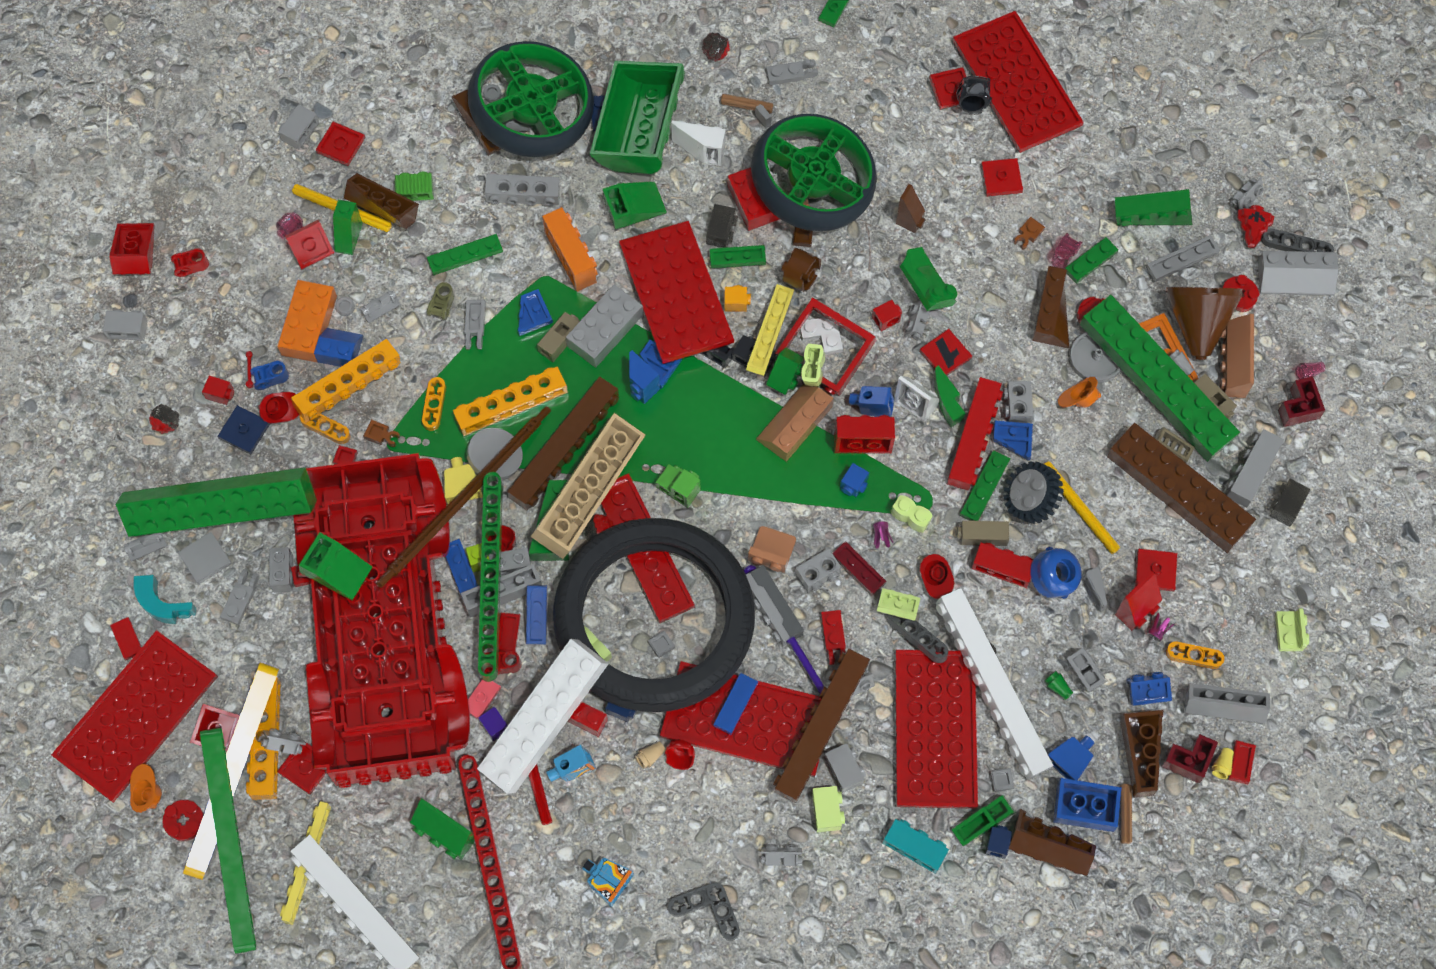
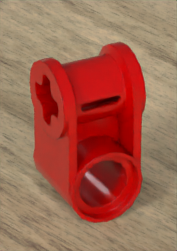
M198 248L171 256V261L175 266L174 275L177 277H185L192 273L204 271L209 266V260L205 253Z
M515 651L499 652L498 675L516 673L521 669L522 662ZM510 659H517L514 665H507ZM487 667L484 670V673H491L493 671V668Z

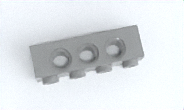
M487 174L485 185L486 202L492 204L508 203L511 205L519 203L530 206L536 204L546 206L559 205L560 178Z

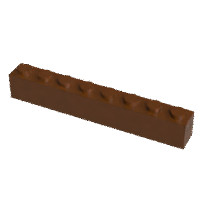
M601 377L597 379L507 491L509 499L527 511L530 507H534L537 504L540 494L546 492L549 480L560 475L564 464H568L572 460L575 450L583 446L587 435H591L595 431L599 420L602 421L606 417L607 410L611 405L614 406L618 402V388Z
M848 649L846 653L842 652L837 662L840 664L837 671L833 670L828 679L831 681L829 687L823 688L819 696L822 698L820 704L814 705L810 713L813 716L810 723L805 722L801 730L803 733L801 740L797 739L792 747L794 751L792 757L786 758L782 767L785 769L782 776L778 774L773 783L776 786L775 793L797 803L869 665V658L851 649Z

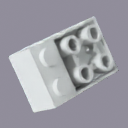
M672 120V141L705 164L722 166L726 129Z

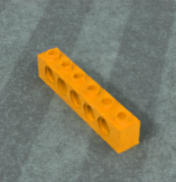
M385 339L291 397L292 404L305 422L314 420L323 411L332 409L339 401L348 399L355 391L364 389L371 381L378 380L384 373L396 369L401 363L400 356L391 343ZM378 360L383 361L380 364L375 363ZM362 370H366V371H367L366 373H363V374L359 373V372L362 371ZM346 380H351L350 383H343ZM330 390H335L334 393H327ZM313 400H319L318 403H311Z
M558 366L547 368L543 373L531 375L519 383L514 382L507 388L495 390L486 397H478L467 405H459L453 410L454 417L464 437L568 393L567 385ZM543 383L549 384L547 387L540 386ZM526 390L532 391L528 395L523 394ZM507 398H514L512 402H506ZM491 405L497 406L495 409H488ZM474 412L479 413L476 417L470 416Z
M277 677L263 715H268V719L263 723H259L248 753L250 755V762H247V774H250L249 782L246 783V793L249 794L252 800L277 799L279 752L264 749L261 746V742H259L260 736L264 735L263 730H279L281 682ZM267 754V758L263 762H258L260 755ZM260 774H266L265 780L257 781Z

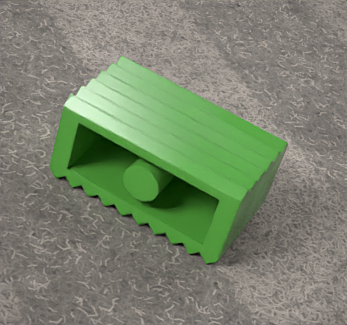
M422 171L418 174L401 173L400 175H395V192L412 201L433 200L432 174Z

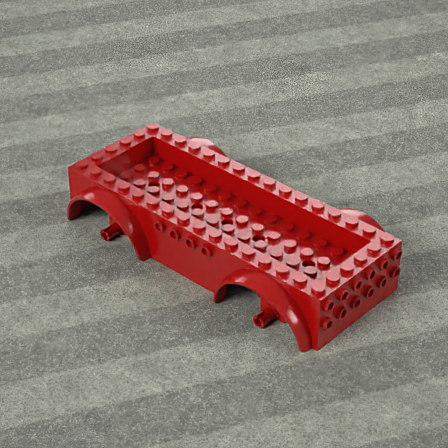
M419 453L306 468L317 501L311 513L294 515L298 577H307L300 573L299 564L319 532L339 542L373 567L353 601L311 579L318 661L306 665L314 769H327L328 776L339 788L351 787V784L359 783V785H369L371 781L378 780L379 782H390L392 778L406 780L412 778L413 775L427 777L431 776L434 772H440V774L451 773L452 770L456 769L455 751L465 748L469 742L470 711L465 680L459 659L454 648L447 644L446 636H442V629H445L444 617H440V611H443L442 599L438 598V592H441L440 580L437 581L435 560L447 556L449 552V521L397 576H393L382 588L376 585V582L387 571V567L447 506L442 483L435 464L431 459L420 458ZM367 521L375 523L372 528H364ZM376 613H381L378 617H373ZM379 651H384L382 655H377ZM385 708H390L393 710L392 715L387 718L382 717V711Z

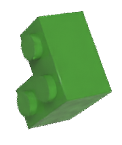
M670 464L656 481L657 489L686 508L691 505L701 491L700 479L695 472L691 470L688 472L685 469L682 470L678 466L673 467Z

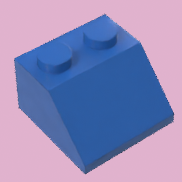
M326 328L319 336L314 351L317 362L338 367L345 365L358 356L364 337L363 334Z
M633 350L630 351L629 377L631 395L636 401L640 400L645 404L660 390L659 374Z

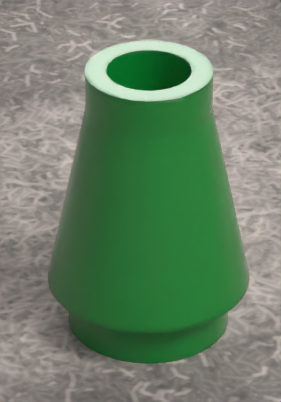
M1054 671L1044 681L1049 689L1057 693L1064 700L1073 694L1062 674Z

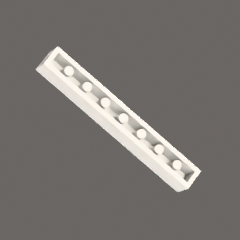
M308 835L290 851L292 855L291 861L298 868L300 866L304 868L306 878L311 883L315 881L319 885L317 890L324 898L329 897L333 901L331 906L338 914L342 912L347 917L345 922L351 929L357 928L361 933L358 935L359 938L366 945L368 943L374 948L372 952L379 960L383 958L387 962V969H409L419 960V957L311 835Z

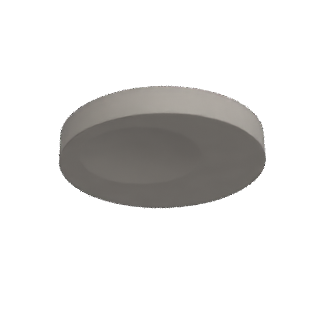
M1087 332L1080 335L1074 341L1070 351V363L1079 377L1082 379L1095 377L1098 383H1104L1114 379L1120 373L1121 369Z
M486 428L478 431L471 438L467 447V460L471 468L478 474L514 436L499 428ZM521 446L496 471L500 475L501 480L513 476L520 467L523 457Z

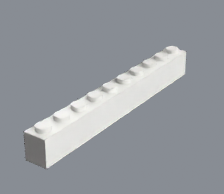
M960 588L940 597L936 602L937 611L943 616L946 629L953 635L955 646L964 657V664L967 668H970L974 683L979 686L984 702L991 709L993 720L998 723L1002 737L1007 740L1010 746L1011 755L1019 763L1021 774L1028 780L1053 767V764L962 589Z

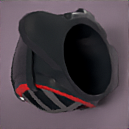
M967 76L963 78L956 92L959 107L969 114H981L983 109H986L992 103V97H990V78L981 76Z

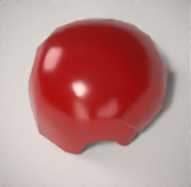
M502 525L501 552L513 550L516 544L515 531L511 527ZM489 536L487 540L493 541L496 539V536Z
M679 739L671 741L667 745L665 754L668 765L679 770H687L693 766L695 750L689 742Z

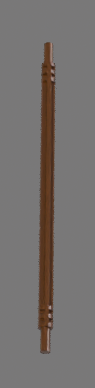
M545 406L536 417H532L387 567L385 574L376 582L378 587L382 588L393 576H397L483 486L485 475L489 472H496L541 425L542 420L551 412L549 407Z

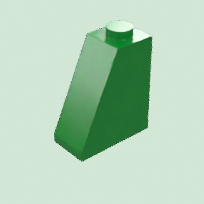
M339 199L337 201L333 214L335 252L348 255L354 254L363 224L357 204L354 202Z

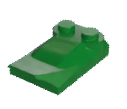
M923 247L908 249L906 257L899 267L925 309L930 311L953 306L957 302L955 300L958 296L956 288L951 284L944 283Z

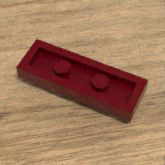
M846 541L832 553L838 563L870 595L873 596L886 584L887 581Z

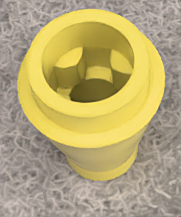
M1229 748L1222 749L1212 766V774L1215 777L1227 779L1231 775L1233 750Z

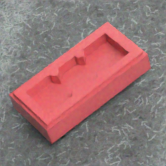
M482 679L468 699L470 715L476 719L483 715L500 691L501 686L493 681L486 682Z

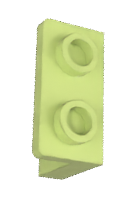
M882 588L877 611L915 621L921 598Z
M1299 608L1297 611H1277L1275 619L1279 651H1303L1309 644V634L1306 633L1305 629L1307 615L1304 614L1303 608Z

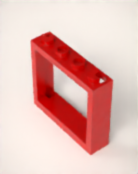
M812 297L775 354L778 357L784 348L790 346L813 310L865 341L837 385L824 377L822 378L821 385L825 387L824 390L833 396L834 394L840 396L877 341L876 336Z

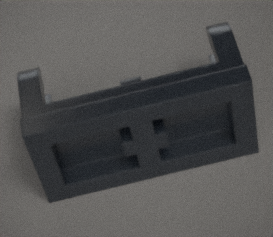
M725 345L701 352L700 354L726 369L732 360V352L735 348H729Z

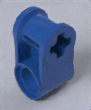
M281 361L256 366L250 370L251 375L254 376V387L256 390H264L284 383L289 379V372ZM278 370H282L280 374H276Z

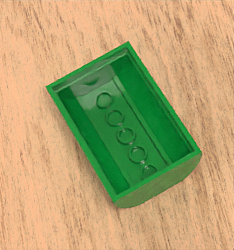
M614 61L590 150L592 158L602 166L616 172L654 174L661 169L665 144L670 136L671 120L678 104L680 85L685 77L682 63Z

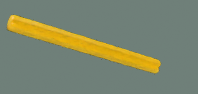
M295 184L292 188L293 194L335 211L338 200L299 184ZM358 209L363 223L385 232L390 231L392 227L391 222Z
M1050 461L1044 463L1056 470L1057 474L1060 475L1061 478L1059 480L1063 482V486H1060V488L1064 489L1063 496L1111 554L1116 553L1120 549L1118 543Z

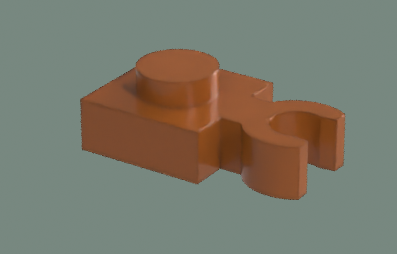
M1030 217L1020 228V235L1016 236L1014 244L1016 245L1018 241H1023L1024 244L1021 249H1026L1029 240L1034 243L1045 230V226Z
M372 419L363 435L364 439L382 445L383 441H386L391 447L396 446L395 442L391 441V438H400L398 432H388L389 426Z

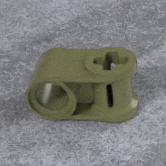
M442 282L437 285L432 300L428 305V316L435 315L441 317L442 320H447L455 297L449 283ZM445 291H448V292H449V293H448L447 295H445V296H442V295H441V294H442L443 292H445Z

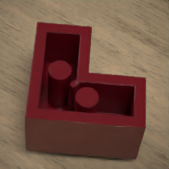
M1314 377L1295 380L1290 388L1293 399L1283 401L1278 409L1283 427L1320 419L1326 410Z
M1199 734L1194 740L1191 750L1173 743L1168 749L1162 767L1200 783L1205 777L1218 742Z

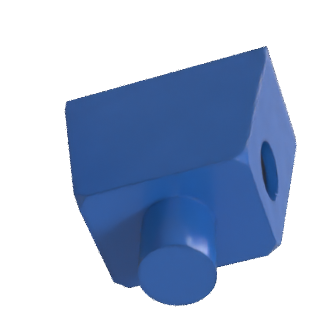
M862 386L860 394L850 393L849 404L859 405L860 412L864 415L874 417L888 415L892 417L894 398L890 387Z
M1087 735L1080 742L1075 737H1071L1051 751L1048 756L1053 767L1065 779L1078 780L1094 756L1089 749L1095 743Z

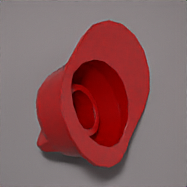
M279 392L266 395L261 400L260 405H258L261 418L268 423L286 422L297 418L300 414L294 408L291 397L296 394L293 392Z
M939 554L926 556L920 565L921 577L928 594L934 599H939L951 593L954 589L955 582L951 567L947 560Z

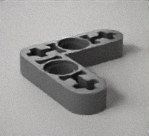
M720 883L708 884L670 900L668 909L674 917H681L711 905L723 938L727 941H734L738 938L740 933L739 925L726 891ZM716 887L717 890L722 891L719 893L720 900L725 899L726 902H719L714 906L713 903H716L717 899L715 895H710V893H712V888ZM698 894L702 897L703 900L700 905H693L691 903L693 895ZM684 898H687L690 909H687L685 905L681 907L680 912L672 910L675 902L681 905L685 903ZM719 907H727L729 914L726 917H720L717 914ZM730 918L733 919V921H729L731 928H736L734 936L725 934L727 925L726 923L721 925V922L728 921Z

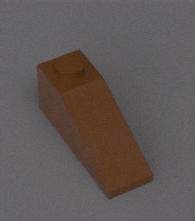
M908 184L900 197L896 224L916 233L918 228L921 229L926 221L924 218L925 209L913 186Z

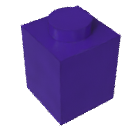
M495 707L478 717L492 741L498 740L508 726Z

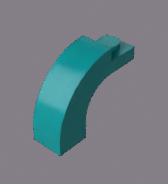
M154 575L134 576L135 596L139 604L152 618L166 624H177V617L187 619L190 616H196V607L192 602L165 603L159 600L158 580Z

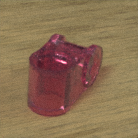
M1066 233L1055 249L1051 260L1052 266L1062 269L1067 267L1071 259L1078 253L1083 242L1074 240Z

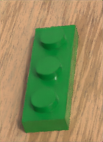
M1105 237L1065 268L1067 269L1066 274L1077 284L1117 254L1118 249Z
M765 245L710 249L711 268L766 265Z

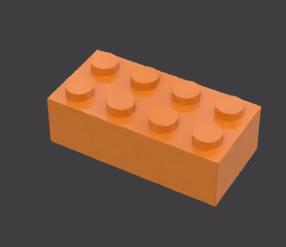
M561 207L543 215L544 232L575 290L578 292L597 283L596 275L598 273L595 268L597 264L593 257H589L586 243L581 242L579 239L581 236L577 227L573 228L570 214L568 212L565 213Z
M297 280L277 346L281 356L317 362L314 355L319 336L329 326L337 299L333 286Z

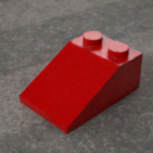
M154 223L117 224L109 255L113 274L144 275L151 273Z
M1153 571L1124 598L1115 614L1131 631L1136 627L1140 629L1147 622L1145 618L1149 614L1155 615L1161 608L1159 604L1162 601L1156 575Z

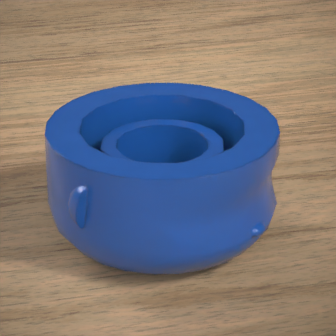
M1047 547L1045 551H1042L1034 558L1030 575L1034 587L1040 594L1047 598L1061 597L1066 599L1069 594L1078 588L1082 578V570L1078 559L1070 551L1062 548L1053 549V547ZM1056 566L1061 570V579L1056 574Z

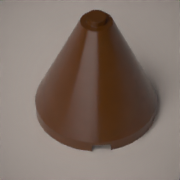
M1166 287L1165 295L1191 356H1195V359L1207 360V356H1211L1242 298L1243 289Z

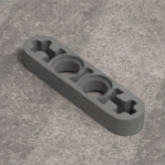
M1272 228L1264 232L1261 238L1265 246L1282 251L1314 252L1317 246L1316 252H1323V249H1326V252H1334V247L1331 243ZM1269 235L1272 236V239H1273L1272 241L1269 240V237H1268ZM1291 239L1293 241V245H1286L1284 243V240ZM1302 244H1309L1311 250H1304Z
M887 615L888 623L932 661L943 663L947 660L948 647L919 622L902 617L893 618V615ZM911 625L915 627L916 630L914 632H908L906 631L905 627ZM925 637L930 640V643L922 644L919 640Z

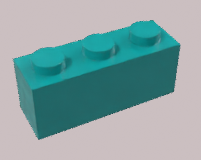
M895 819L882 844L936 874L949 851L946 848L947 845L940 840L934 841L928 838L929 835L920 829L918 831L914 830L907 821Z

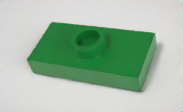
M828 0L818 21L834 28L850 0Z

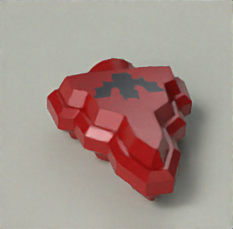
M1252 205L1249 209L1244 208L1237 211V220L1241 222V229L1245 232L1244 239L1247 247L1253 249L1260 242L1264 232H1267L1268 227L1273 225L1275 217L1271 213L1265 212L1264 207L1259 205Z

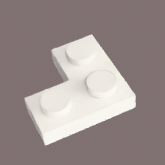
M826 317L805 321L800 329L802 341L821 338L825 355L843 352L839 328L836 323Z

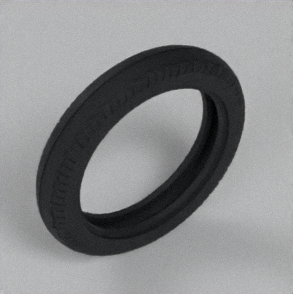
M644 518L631 520L610 527L593 537L579 549L568 563L561 576L554 598L553 624L555 637L560 652L570 639H578L599 655L590 643L583 625L585 599L596 578L612 563L638 552L663 551L691 560L711 577L724 603L725 626L714 650L704 661L691 670L677 676L662 679L631 676L608 664L590 689V691L602 699L630 710L666 712L682 709L714 694L727 683L742 664L750 647L754 632L755 605L752 590L747 576L735 556L725 545L706 531L691 524L672 519Z

